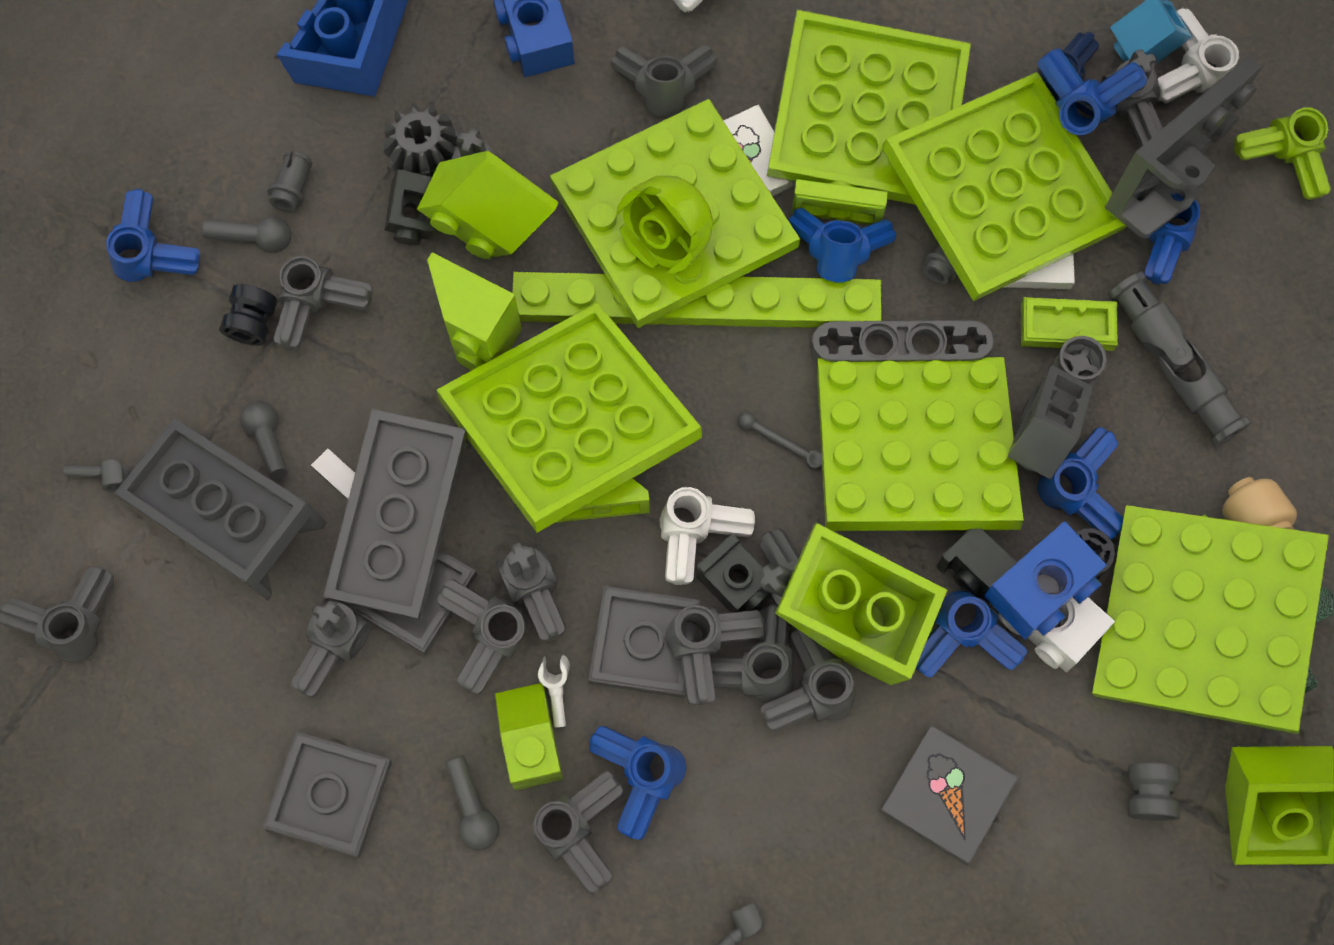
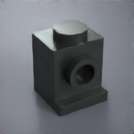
M399 169L393 177L384 231L393 232L394 241L406 245H420L421 239L429 240L434 234L435 228L430 224L431 219L417 210L432 177ZM405 207L415 209L418 216L417 219L404 217L402 209Z
M969 529L942 555L936 568L942 574L951 568L955 572L953 575L955 582L963 591L973 595L977 594L985 601L984 595L991 585L1012 568L1017 561L983 529Z
M733 533L697 565L696 577L730 613L743 612L745 609L748 611L758 610L772 595V593L765 591L760 585V580L764 577L763 567L739 543V539ZM734 569H741L748 578L742 583H735L730 579L729 573Z

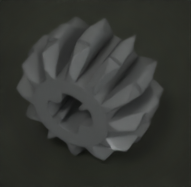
M412 103L411 113L405 115L396 110L394 115L396 123L385 124L383 131L386 139L382 143L383 152L389 157L390 166L395 172L399 169L416 174L422 173V175L431 177V172L436 170L439 162L452 159L457 149L455 146H457L458 131L452 127V120L447 113L438 115L437 109L432 103L424 112H420L418 106Z

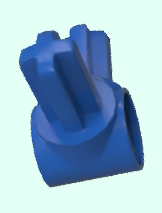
M1059 48L1051 50L1038 61V67L1060 97L1055 104L1060 110L1062 126L1068 132L1075 135H1085L1092 132L1099 124L1116 114L1117 104L1146 86L1148 82L1144 70L1135 62L1127 64L1100 83L1095 79L1090 80V78L1083 82ZM1083 100L1088 102L1094 109V118L1081 116L1076 109V101Z
M142 189L128 191L125 196L121 224L113 227L106 240L109 260L115 275L122 280L136 282L146 277H152L154 270L188 275L197 274L200 266L199 250L191 247L157 243L156 236L149 230L153 205L152 195L144 192ZM128 249L140 251L133 258L120 257V254Z
M1179 193L1171 194L1174 200H1183ZM1195 199L1187 210L1174 217L1184 220L1186 222L1185 225L1175 226L1167 222L1150 237L1154 245L1144 274L1153 284H1168L1171 281L1180 253L1187 251L1195 238L1200 215V208Z
M804 208L796 209L793 216L788 218L797 235L809 244V253L817 260V273L822 278L832 282H846L853 279L857 273L858 266L868 261L871 251L893 243L896 239L893 224L886 219L861 229L852 222L841 220L824 224Z
M1098 427L1095 428L1075 453L1069 452L1051 479L1041 475L1038 480L1037 490L1044 504L1054 509H1062L1068 516L1076 512L1092 528L1102 531L1111 540L1121 532L1124 518L1096 493L1099 484L1096 483L1098 480L1096 471L1117 448L1118 442L1111 431ZM1060 474L1068 477L1073 487L1072 494L1067 493L1061 487L1059 481Z
M955 591L944 598L935 623L938 625L929 635L916 669L929 678L934 676L955 649L962 644L965 648H972L976 645L980 646L1003 667L1012 670L1023 661L1027 649L997 623L998 614L983 600L967 591ZM963 604H973L976 610L973 622L964 627L956 626L954 617L957 609Z
M599 726L591 736L590 751L625 768L624 774L628 778L627 783L633 786L618 822L617 829L629 838L642 840L647 833L660 799L668 800L672 789L684 779L687 769L685 758L681 751L673 746L662 745L645 736L636 741L606 726ZM657 754L662 757L665 765L664 773L658 780L652 776L650 771L651 761Z

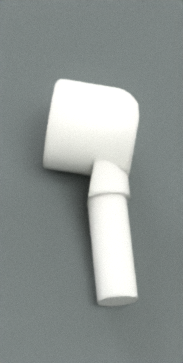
M562 655L560 660L561 674L553 675L547 671L546 657L543 658L538 670V678L543 686L548 688L549 696L551 697L554 727L566 726L563 684L567 680L570 663L565 655Z

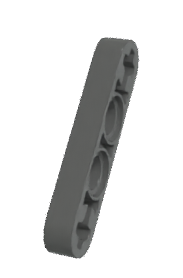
M973 320L832 321L822 324L814 332L811 353L816 362L818 358L830 362H884L888 360L895 362L933 360L976 361L989 356L993 348L994 338L991 330L985 324ZM921 334L929 335L935 339L938 348L932 354H920L912 345L913 338ZM853 335L859 336L857 343L858 355L851 354L853 350V345H851ZM872 335H883L890 341L892 348L884 355H875L867 349L865 341ZM946 335H951L949 344H953L950 354H945L947 345ZM967 335L973 336L974 342L981 344L978 346L976 353L969 352L968 345L961 344ZM827 337H835L836 343L842 345L839 346L836 354L829 353L828 346H824Z

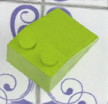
M816 523L811 530L775 614L847 664L889 685H894L912 678L947 589Z

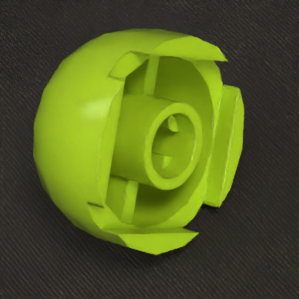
M654 176L627 192L617 206V214L623 210L624 224L619 227L622 238L631 252L645 265L653 269L660 264L671 268L666 273L675 274L685 270L700 256L710 241L713 226L710 207L699 190L690 182L678 176Z

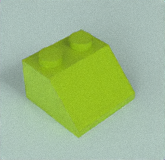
M484 151L439 162L417 210L431 219L430 224L435 229L448 235H454L465 242L466 249L470 253L482 259H490L491 257L512 254L556 210L559 202L490 151Z
M432 252L427 262L455 355H457L456 360L469 370H473L509 351L522 331L515 294Z
M1332 746L1232 747L1225 792L1231 853L1234 864H1334V748Z

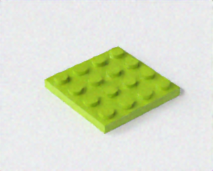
M797 10L766 176L795 182L797 179L828 184L833 181H844L857 188L888 192V200L916 205L882 149V145L887 138L962 105L971 43Z
M1038 72L887 138L882 145V149L973 301L1108 238L1127 227L1105 208L1112 195V191L1078 136L1068 132L1062 126L1060 110Z
M709 99L550 175L551 186L637 328L799 248V236ZM654 176H678L690 182L701 192L707 201L713 217L712 234L709 243L690 266L675 274L666 273L671 268L660 264L654 269L645 265L631 252L622 238L619 229L624 224L623 210L617 214V206L622 197L638 184Z
M598 303L437 389L438 398L443 407L459 428L466 429L469 442L537 533L702 438V428Z
M985 357L976 361L933 360L899 362L890 360L884 362H830L818 358L817 386L826 528L831 531L1021 529L1024 520L1017 462L1008 458L1014 436L1004 357Z
M1126 505L1107 608V615L1115 622L1102 636L1092 692L1093 696L1298 734L1329 535Z

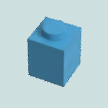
M1145 0L1110 27L1118 40L1114 43L1115 50L1124 62L1131 59L1133 52L1143 49L1146 55L1154 54L1157 64L1192 38L1174 5L1169 0Z

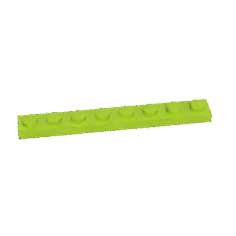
M513 273L512 293L515 294L521 322H562L598 303L615 324H635L605 274ZM739 277L648 324L818 328L822 324L832 321H881V280L851 279L846 282H832L824 278Z

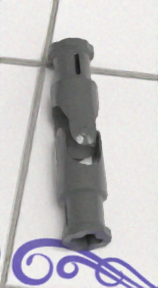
M1143 271L1135 273L1113 288L1108 294L1112 302H1119L1133 322L1130 326L1143 346L1158 357L1160 369L1190 412L1198 414L1213 434L1211 441L1215 447L1229 441L1249 427L1252 422L1248 417H1241L1226 396L1228 389L1196 345L1190 340L1183 338L1179 321L1166 303L1160 304L1145 284L1147 277ZM1193 361H1196L1201 369L1202 378L1195 382H1185L1175 374L1183 373Z

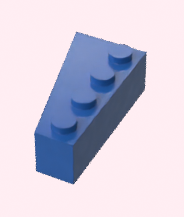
M318 0L311 11L305 10L297 23L299 27L298 32L290 44L287 42L283 44L277 56L294 83L375 97L408 0Z

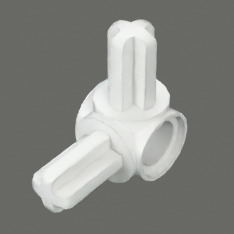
M1181 8L1177 11L1192 35V38L1182 45L1186 51L1183 56L1182 66L1158 78L1160 87L1158 101L1163 103H1169L1192 90L1205 93L1229 73L1239 59V51L1236 44L1224 36H1217L1216 34L1208 36L1189 9ZM1208 62L1215 64L1217 67L1211 66Z
M682 487L675 490L668 498L659 519L662 530L661 538L668 541L665 569L666 581L675 585L692 583L694 580L696 544L704 541L708 533L731 535L733 533L735 536L746 538L752 536L755 526L754 511L751 509L713 505L711 497L705 496L701 491L692 487ZM674 509H688L693 514L695 521L686 523L679 520L674 513Z

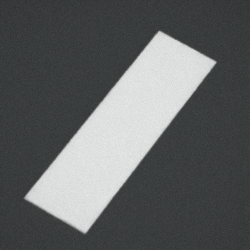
M327 449L311 466L349 499L355 472Z

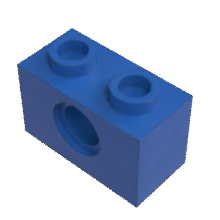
M493 0L499 25L508 24L511 35L504 37L511 63L519 61L524 78L575 64L573 41L559 0ZM530 21L540 22L533 26L525 25V23Z
M1064 521L994 582L984 597L1024 640L1036 630L1044 637L1066 617L1060 610L1066 603L1074 598L1080 605L1102 585L1096 577L1107 564ZM1048 575L1054 578L1059 585V594L1052 595L1042 591L1037 583V576Z

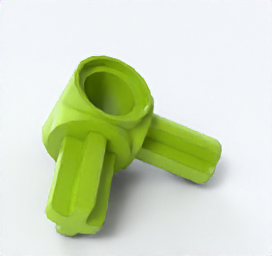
M1311 107L1301 108L1290 116L1272 120L1269 128L1238 134L1234 138V153L1243 161L1274 154L1275 157L1284 159L1285 163H1293L1305 199H1317L1330 192L1331 188L1320 153L1326 150L1324 139L1328 133V122L1318 110ZM1294 129L1301 133L1303 140L1296 135Z

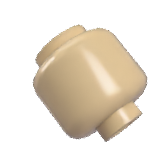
M1247 477L1236 482L1228 490L1229 497L1222 508V515L1225 520L1294 530L1293 525L1297 519L1296 508L1279 484L1272 479L1254 480L1252 477Z

